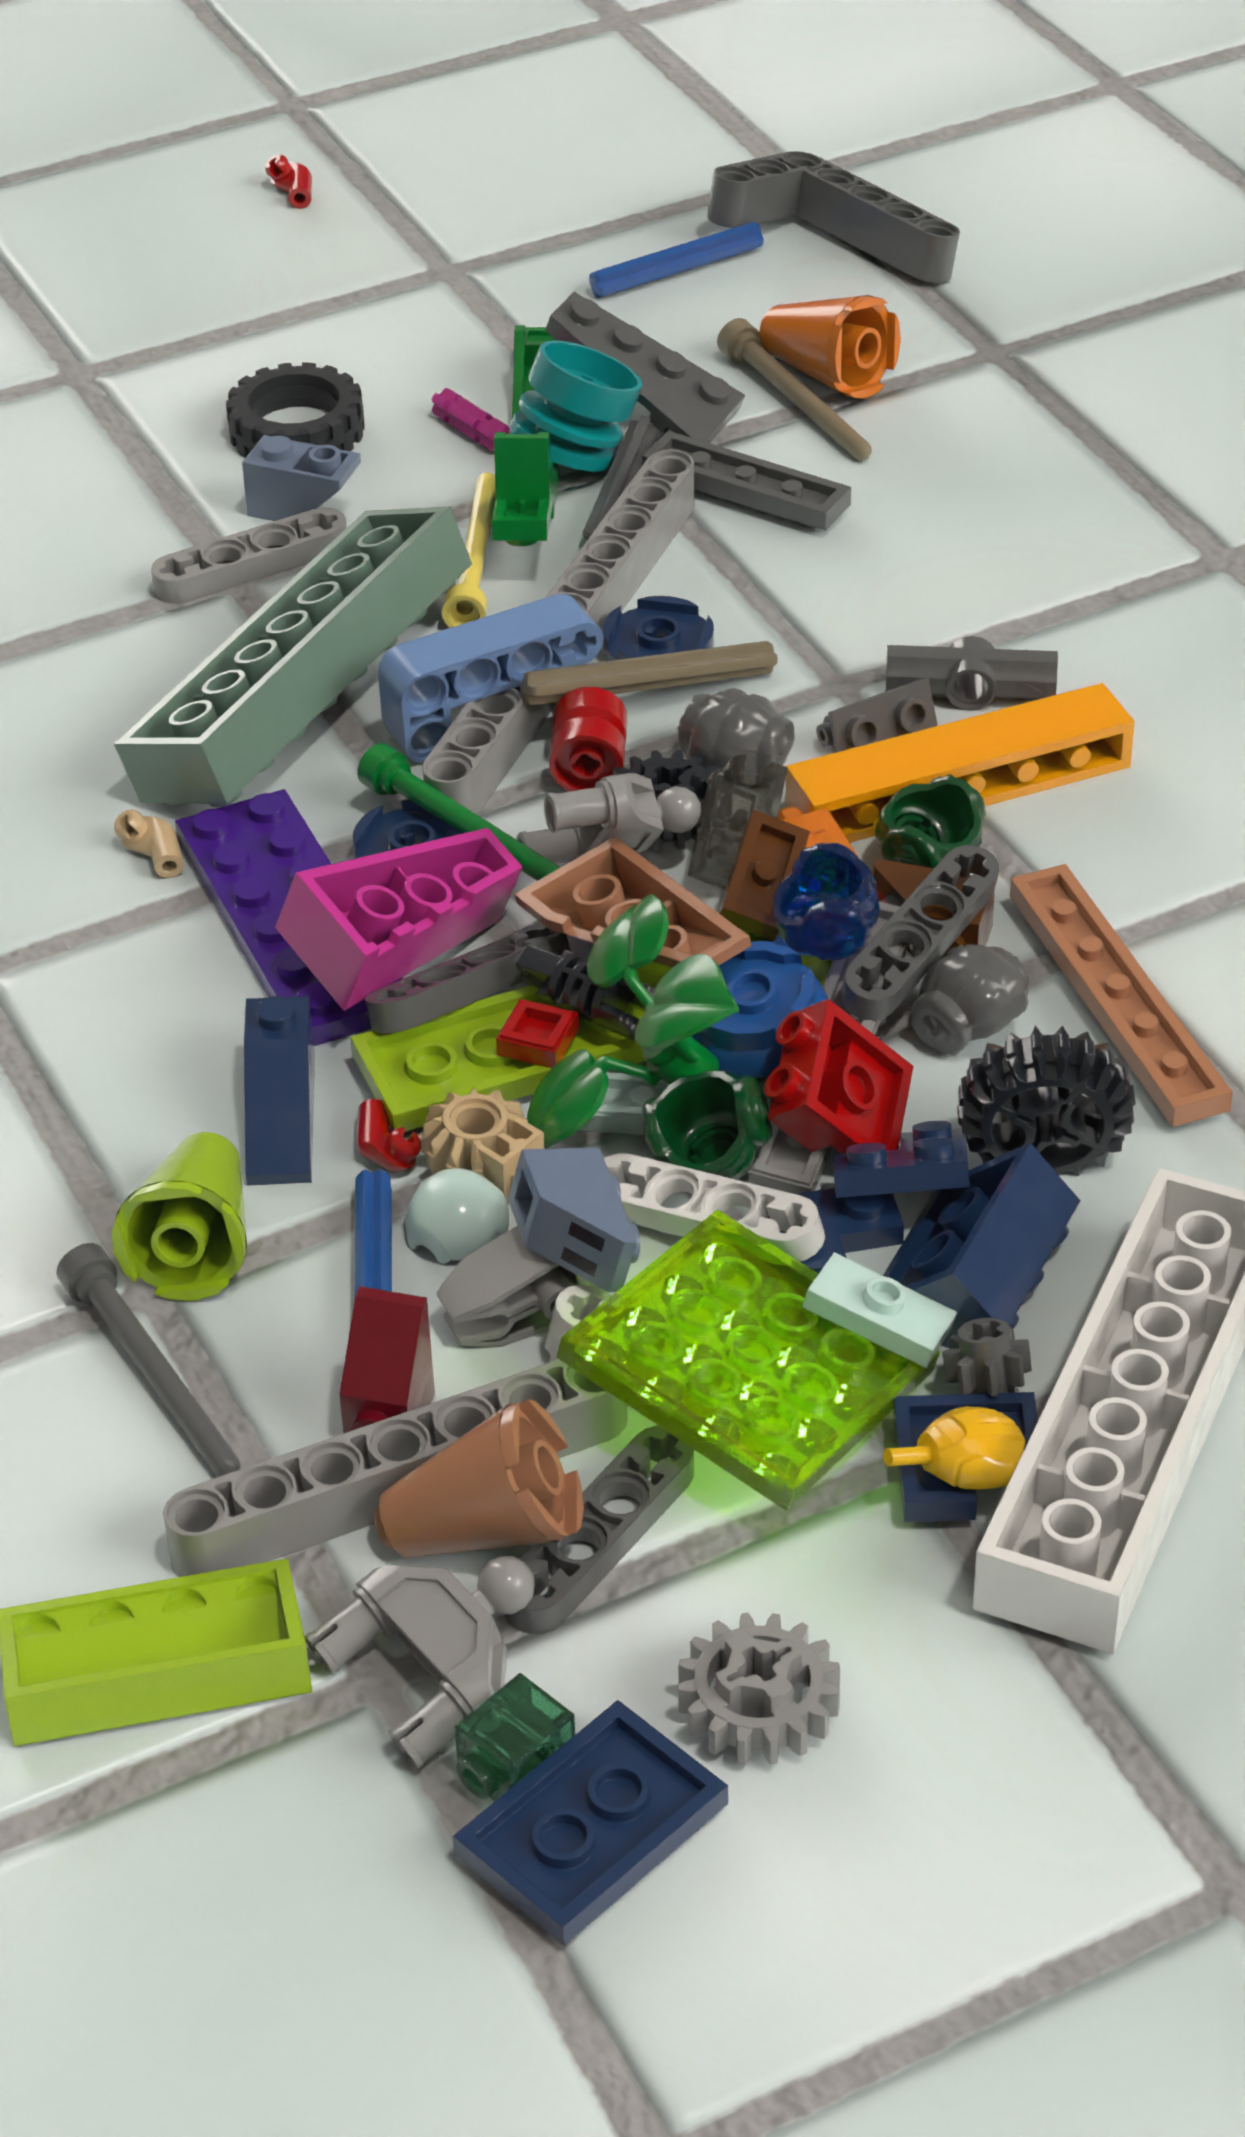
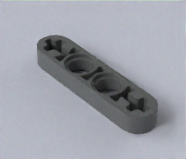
M963 845L951 850L849 964L845 972L841 992L842 1003L846 1010L864 1020L886 1018L894 1012L926 975L928 967L946 952L992 898L999 875V863L993 854L978 846ZM972 873L973 875L963 884L961 892L957 889L959 876L966 878ZM929 905H940L951 911L953 917L944 921L934 920L927 917L921 909ZM897 942H907L918 948L921 954L914 958H901L892 953L889 946ZM880 972L885 975L882 989L874 987L870 992L863 990L872 987L878 980Z
M545 925L530 927L377 989L365 997L371 1029L376 1033H394L408 1030L524 982L525 980L521 976V971L517 969L516 962L527 945L561 956L564 950L570 952L567 934L548 929Z
M656 1425L641 1431L582 1492L584 1512L582 1526L578 1532L566 1536L562 1541L533 1544L519 1560L525 1562L534 1575L533 1598L524 1609L514 1614H505L508 1623L515 1629L528 1634H542L557 1628L573 1613L692 1482L694 1478V1443L687 1433L670 1425ZM650 1460L658 1462L652 1470ZM616 1496H628L640 1503L637 1509L626 1514L609 1512L602 1505L608 1499ZM574 1541H586L598 1548L594 1555L583 1560L565 1557L560 1552L563 1546ZM548 1587L549 1598L540 1596V1594Z

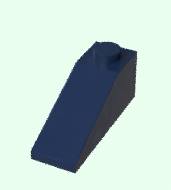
M272 996L268 998L246 999L244 1094L245 1174L247 1186L312 1183L315 1045L309 996Z

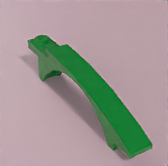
M515 325L511 422L514 414L520 410L519 400L521 395L528 390H535L529 383V374L540 345L546 341H556L545 331L546 327ZM495 432L496 501L492 518L493 541H506L513 546H530L537 543V541H547L550 519H554L560 464L552 462L549 432H538V434Z

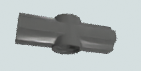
M976 636L962 637L954 641L950 647L887 645L885 692L927 677L929 678L932 697H946L953 705L964 710H979L988 706L993 699L1035 701L1056 695L1058 651L995 649L990 642Z

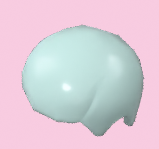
M463 1168L438 1171L420 1183L408 1205L405 1218L407 1242L412 1249H416L419 1245L425 1246L432 1251L437 1261L441 1264H445L451 1259L461 1261L466 1256L508 1231L509 1206L503 1192L480 1174Z

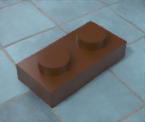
M753 810L747 820L718 913L736 927L774 941L782 927L810 831Z

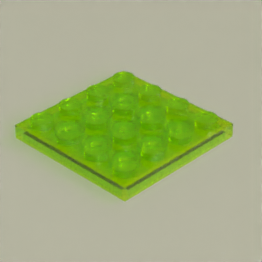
M717 1209L561 1337L556 1358L787 1511L893 1410L894 1399L897 1396H908L934 1371L940 1351L936 1352L927 1368L806 1310L802 1305L807 1290L818 1276V1273Z

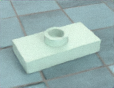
M835 1252L807 1290L802 1305L806 1310L927 1368L947 1337L957 1315L956 1311L901 1285L896 1280L884 1277Z

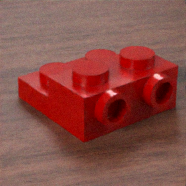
M830 999L823 1000L802 1010L794 1011L786 1016L776 1032V1041L783 1046L780 1065L769 1075L764 1087L765 1094L772 1099L768 1120L810 1152L832 1146L840 1153L846 1154L848 1147L861 1143H882L886 1145V1151L898 1150L914 1066Z

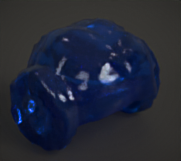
M834 842L818 843L810 848L801 850L799 857L792 866V873L779 884L774 895L775 922L781 939L786 943L787 947L792 948L800 955L817 957L821 960H841L853 955L859 947L864 945L865 940L871 938V930L876 925L880 915L876 878L868 866L850 848Z

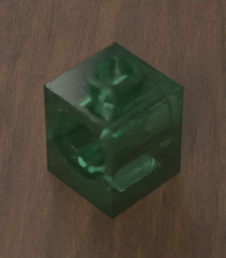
M518 1673L454 1726L457 1751L456 1770L461 1781L472 1794L480 1799H487L489 1797L491 1800L496 1801L575 1735L574 1713L522 1673Z

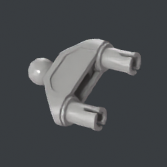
M636 773L606 776L596 782L595 788L557 794L547 793V796L544 797V815L549 829L519 832L516 839L555 864L573 861L614 836L637 853L649 849L664 829L671 833L680 834L691 830L699 821L701 803L696 794L686 787L674 786L666 789L656 800L652 781L649 778Z
M499 1556L489 1561L479 1572L477 1590L472 1594L446 1568L402 1565L375 1568L356 1583L357 1588L352 1591L355 1599L312 1633L309 1632L304 1636L306 1644L322 1665L324 1664L328 1672L334 1674L339 1670L338 1667L378 1635L383 1633L389 1637L393 1634L438 1682L440 1692L398 1726H393L388 1730L395 1745L406 1759L410 1757V1763L417 1770L424 1765L426 1760L468 1726L474 1731L479 1727L484 1729L501 1714L504 1699L507 1648L492 1615L494 1613L514 1614L524 1609L533 1598L535 1586L534 1575L529 1566L514 1556Z

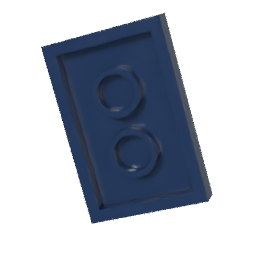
M617 1700L454 1834V1855L565 1946L727 1806L728 1785Z

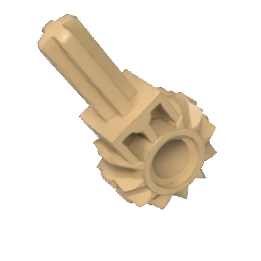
M474 1086L469 1095L459 1096L448 1092L443 1104L429 1106L426 1123L423 1124V1132L420 1133L421 1152L425 1154V1161H427L432 1175L438 1171L453 1168L473 1171L485 1177L501 1190L507 1200V1204H509L508 1197L521 1150L544 1149V1132L528 1123V1119L524 1118V1113L521 1111L520 1102L505 1101L500 1089L489 1095L478 1094Z

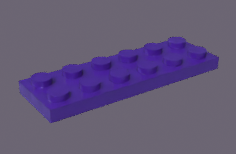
M282 789L272 793H262L251 799L216 809H206L198 814L175 820L176 834L180 845L268 997L309 996L315 1046L370 1030L371 1025L365 999L343 1011L275 928L296 872L331 864L287 791Z

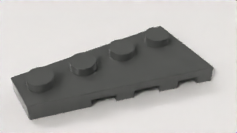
M573 292L550 315L545 331L556 341L577 343L603 352L631 368L641 378L643 387L637 401L651 412L649 416L651 418L650 422L662 433L672 430L675 433L711 443L742 405L745 394L730 386L726 381L713 376L685 359L680 353L670 350L642 333L637 327L627 324L599 307L594 301L584 298L576 292Z

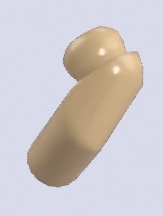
M133 809L126 810L118 815L114 823V832L121 838L123 846L130 851L152 857L155 872L163 878H173L182 872L184 863L177 835L167 821L157 817L142 816L139 811Z

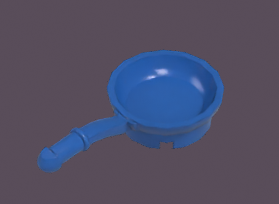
M805 876L798 881L794 888L795 895L789 912L785 914L782 923L783 927L773 942H751V947L719 965L727 988L739 1007V1012L691 1036L718 1058V1071H726L738 1077L741 1075L768 1077L780 1065L783 1046L776 1041V1032L783 1019L794 1011L802 1010L829 999L819 980L814 977L810 966L808 970L802 964L801 955L797 953L805 935L812 930V918L818 902L823 897L822 883L814 876Z

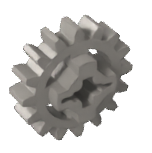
M741 1613L739 1628L730 1630L727 1625L719 1620L712 1623V1642L694 1636L690 1641V1658L680 1659L678 1664L679 1713L687 1714L689 1734L696 1736L708 1732L709 1751L713 1754L722 1751L728 1744L736 1747L737 1763L742 1764L748 1761L752 1751H763L770 1765L778 1763L779 1748L788 1746L799 1756L806 1754L807 1734L825 1739L829 1735V1717L838 1716L840 1711L839 1662L829 1661L830 1644L826 1639L808 1644V1625L803 1622L794 1626L790 1631L781 1629L780 1614L775 1613L771 1614L765 1626H755L754 1620L749 1613ZM716 1677V1686L710 1688L712 1681ZM808 1687V1691L802 1699V1689Z

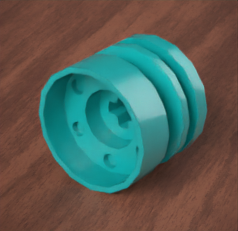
M560 340L544 342L538 349L529 374V383L535 390H528L521 395L519 400L520 410L514 414L510 424L511 434L549 432L552 462L578 470L590 472L606 471L611 467L615 458V447L621 443L623 438L622 427L617 422H625L631 417L643 387L641 378L619 360L598 350Z

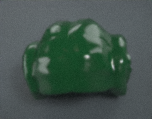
M951 774L934 778L928 784H910L901 788L883 807L876 823L875 840L881 850L883 860L935 868L956 847L963 845L979 847L982 844V828L986 816L984 799L966 781L955 778Z
M706 1071L697 1075L686 1076L668 1085L658 1096L647 1100L642 1107L644 1137L647 1145L650 1147L649 1150L652 1152L654 1160L735 1180L740 1179L751 1170L757 1147L767 1144L773 1136V1129L770 1120H768L767 1098L759 1086V1081L750 1075L738 1077L726 1071Z

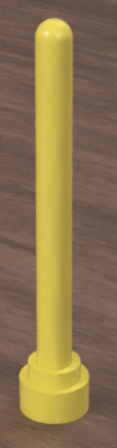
M483 473L477 479L465 543L472 565L459 577L458 584L451 587L444 597L442 618L450 628L486 616L487 598L479 587L496 497L495 475L492 473Z

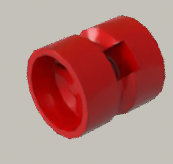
M580 687L569 691L560 698L554 709L553 739H551L549 768L556 783L567 791L595 788L596 782L600 781L601 778L613 776V769L616 766L624 767L628 723L627 710L622 700L611 691L599 687Z

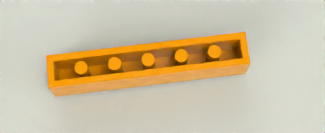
M1099 683L787 765L785 808L795 806L805 813L827 808L849 843L875 836L876 823L881 810L901 788L910 784H928L939 776L944 777L951 774L955 778L966 781L980 793L984 799L985 806L1129 768L1131 767L1135 721L1104 683Z

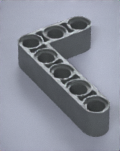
M791 151L715 168L713 172L707 218L714 224L735 228L751 222L759 224L796 215L922 281L942 283L949 281L952 277L960 235L958 227L819 156L806 152Z

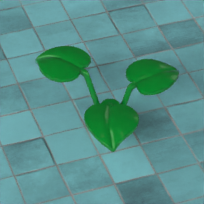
M653 894L645 896L638 904L624 911L607 926L592 947L587 963L589 979L601 988H607L616 984L624 977L627 986L645 1006V1013L639 1020L635 1030V1040L643 1048L642 1054L647 1059V1065L643 1067L609 1056H602L595 1061L594 1056L586 1049L577 1050L559 1061L544 1076L536 1088L527 1114L528 1123L544 1132V1149H548L573 1135L596 1114L607 1093L608 1076L606 1072L617 1071L641 1078L653 1087L661 1079L670 1085L686 1076L719 1070L718 1058L691 1037L728 1016L739 1012V1007L729 992L721 968L716 961L706 954H696L684 959L663 976L656 986L653 997L638 979L637 968L647 965L658 956L668 933L669 920L666 907Z

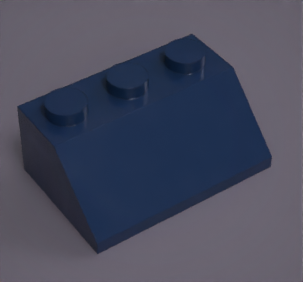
M1031 1143L970 1169V1187L935 1190L883 1274L884 1277L892 1278L901 1285L957 1312L953 1326L941 1346L951 1349L950 1337L952 1335L958 1336L960 1326L974 1319L996 1318L1007 1322L1010 1328L1014 1329L1019 1321L1017 1311L1027 1294L1033 1291L1044 1277L1042 1268L1049 1255L1065 1240L1069 1233L1067 1224L1081 1200Z

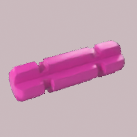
M444 388L440 394L434 393L431 401L434 403L432 413L491 452H494L495 432H506V434L510 432L508 425L494 418L491 414L449 388Z

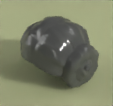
M736 688L727 689L723 692L720 691L713 695L699 694L693 696L677 727L679 746L687 754L686 759L691 760L700 754L704 756L705 768L718 764L721 766V777L729 778L730 787L734 788L749 786L760 778L770 779L779 774L795 739L793 722L779 715L769 699L756 694L747 695L744 691Z
M967 944L966 946L960 945L950 949L946 957L937 959L928 967L927 974L920 985L919 997L914 1001L910 1020L918 1037L927 1046L936 1049L939 1053L956 1056L968 1045L969 1041L988 1038L1001 1031L1027 1009L1029 979L1024 966L1012 953L996 946L987 947L984 945Z

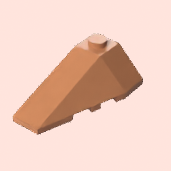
M615 836L514 894L517 904L548 929L592 943L597 941L601 933L620 914L633 905L638 904L645 896L653 894L666 907L669 924L663 948L652 962L671 968L684 959L696 954H706L720 965L752 946L749 935Z

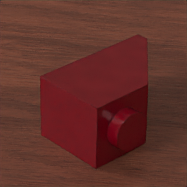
M359 1286L355 1295L339 1393L343 1434L431 1404L435 1395L427 1297Z

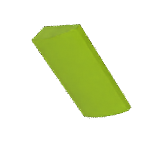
M288 1558L0 1609V1651L4 1698L14 1746L313 1692L306 1642Z

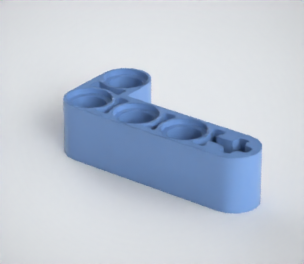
M557 594L401 643L387 651L378 666L383 724L411 760L424 763L425 759L452 724L451 708L518 687L527 671L587 664L600 652L604 641L603 632L572 596Z

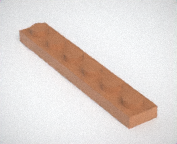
M1062 864L1012 877L1010 880L1009 897L1170 1125L1176 1127L1231 1111L1232 1090L1068 866Z

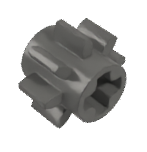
M979 1318L964 1323L958 1329V1336L952 1335L950 1337L951 1349L942 1351L946 1383L959 1382L960 1394L963 1395L988 1393L994 1397L998 1393L1016 1392V1387H1023L1025 1385L1024 1373L1032 1371L1029 1340H1015L1014 1329L1010 1328L1007 1322L996 1318Z

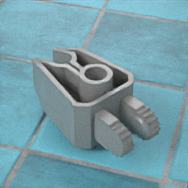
M516 1226L463 1258L436 1293L446 1310L443 1314L444 1319L460 1345L503 1347L548 1331L556 1299L564 1289L575 1285L597 1286L525 1247L519 1228Z

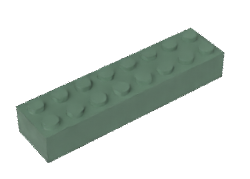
M451 507L364 511L116 741L114 746L140 803H167L168 806L172 807L186 803L221 807L237 800L242 795V789L258 773L270 768L275 762L274 758L290 742L300 738L306 732V726L316 716L332 707L337 702V696L352 681L364 676L368 671L367 667L382 652L392 648L398 641L397 637L407 627L423 618L427 613V608L440 595L455 586V581L472 565Z

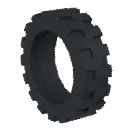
M302 362L301 366L282 363L278 364L276 369L270 370L268 367L256 370V375L253 377L246 375L238 381V388L232 387L229 390L228 400H226L230 442L233 447L237 446V452L244 458L247 457L263 435L285 436L293 441L319 446L332 445L345 451H352L354 449L353 443H359L362 440L365 423L360 385L358 383L354 384L353 377L348 373L339 374L335 367L325 365L323 368L316 367V363ZM289 407H312L329 412L318 419L303 423H279L263 418L271 412Z

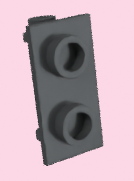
M924 677L828 712V716L824 717L823 723L816 728L820 743L824 747L831 745L835 748L836 752L938 726L929 678Z

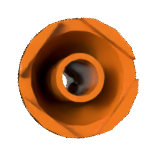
M863 295L775 305L762 319L759 332L764 350L772 356L847 397L867 399L880 392L884 387L885 383H880L879 381L886 369L894 370L901 344L900 325L896 313L888 312L884 305L887 302L883 298Z

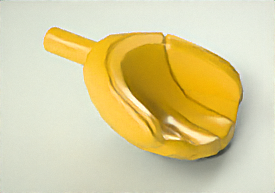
M959 1407L942 1414L934 1420L920 1435L916 1447L886 1448L883 1452V1461L886 1466L921 1464L926 1472L954 1487L958 1486L963 1489L976 1490L1005 1487L1009 1484L1024 1452L1025 1439L1016 1423L1001 1412L984 1407Z

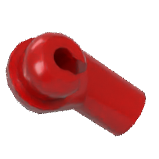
M281 154L271 157L265 165V172L271 177V183L277 189L288 192V201L293 207L298 209L306 208L312 200L313 181L309 169L300 163H289L286 156Z
M368 1099L363 1101L359 1105L357 1112L356 1146L359 1154L393 1173L406 1171L414 1166L417 1160L416 1156L421 1151V1140L418 1135L413 1131L407 1140L404 1139V1127L395 1128L389 1132V1119L382 1100Z

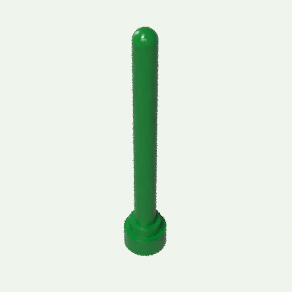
M377 743L370 747L362 756L357 769L358 779L363 785L379 795H395L399 793L462 834L489 828L523 867L521 871L536 881L560 868L552 861L413 775L405 755L388 744Z

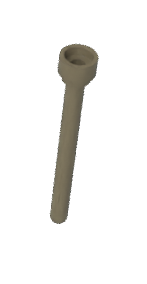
M736 318L723 326L717 338V346L725 356L734 363L751 364L855 459L863 461L870 457L872 448L869 442L762 348L760 332L746 319Z

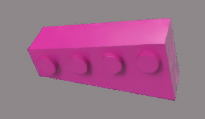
M484 828L296 872L275 928L343 1011L364 1000L369 993L390 985L500 921L523 867L491 830Z

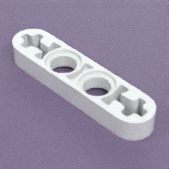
M619 1153L604 1158L610 1175H615L618 1178L621 1189V1203L629 1222H634L636 1225L786 1263L804 1261L815 1255L823 1246L825 1233L816 1205L808 1198L633 1154ZM679 1192L693 1194L692 1198L681 1207L672 1209L661 1206L662 1202L672 1194ZM744 1206L750 1209L749 1213L739 1221L732 1223L718 1221L719 1216L729 1208Z

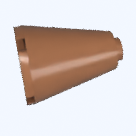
M528 1399L506 1405L381 1493L379 1508L374 1513L375 1527L381 1541L387 1548H394L401 1556L414 1558L558 1542L568 1535L577 1533L582 1526L584 1512L582 1488L577 1470L564 1474L557 1452L569 1447L562 1432L550 1414L535 1400Z

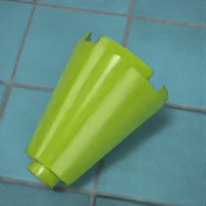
M198 1132L189 1135L122 1203L111 1230L112 1246L118 1263L130 1279L136 1282L137 1277L150 1285L157 1287L154 1294L165 1299L196 1301L220 1293L228 1286L229 1280L240 1270L247 1251L241 1160L236 1147L228 1139L211 1132Z

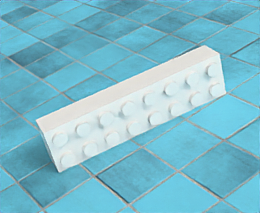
M1158 1167L976 1551L973 1610L1114 1654L1245 1347V1191Z

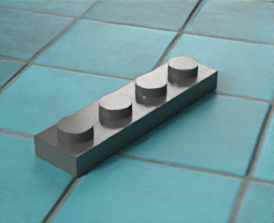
M667 431L642 455L643 465L648 457L661 450L672 449L686 452L694 460V490L709 494L716 499H726L754 508L761 513L773 514L793 520L808 528H818L826 531L851 505L850 486L671 431Z

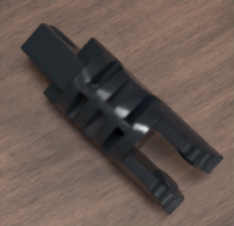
M527 945L517 960L516 966L521 971V976L525 982L538 988L536 995L539 999L557 1008L578 1012L580 1018L589 1022L592 1021L598 1026L636 1042L635 1030L640 1019L625 1013L629 1002L644 1009L645 1006L627 986L624 977L610 987L601 988L589 979L587 972L588 960L582 956L566 950L559 956ZM641 982L653 997L656 988Z

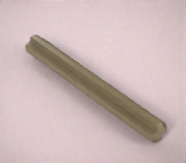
M760 641L527 671L524 674L523 680L520 681V691L523 693L527 704L539 705L558 702L566 693L580 687H599L611 691L613 694L770 674L778 662V657L774 653L772 643Z

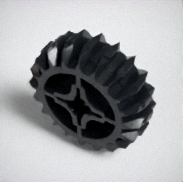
M1035 1025L1031 1036L1022 1039L1009 1031L1004 1047L987 1043L983 1058L970 1059L969 1068L966 1071L967 1076L961 1078V1085L958 1088V1124L962 1126V1133L966 1134L969 1152L978 1153L983 1164L1031 1143L1058 1175L1071 1171L1079 1176L1084 1165L1088 1163L1104 1167L1108 1152L1122 1151L1124 1136L1132 1133V1124L1134 1122L1133 1106L1136 1104L1134 1086L1130 1085L1128 1069L1124 1066L1123 1059L1115 1058L1109 1043L1094 1045V1041H1092L1088 1031L1075 1038H1069L1063 1025L1054 1035H1043Z

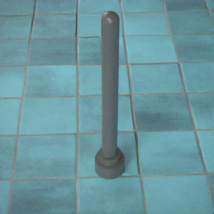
M85 1243L67 1252L57 1266L56 1275L71 1298L87 1305H94L213 1473L220 1477L240 1470L241 1465L236 1454L117 1292V1269L103 1248L95 1243Z

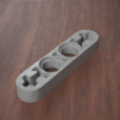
M332 508L312 509L160 557L151 567L155 597L167 603L188 602L308 564L347 528L346 518L339 510ZM223 562H233V563H227V564H218V563H223Z

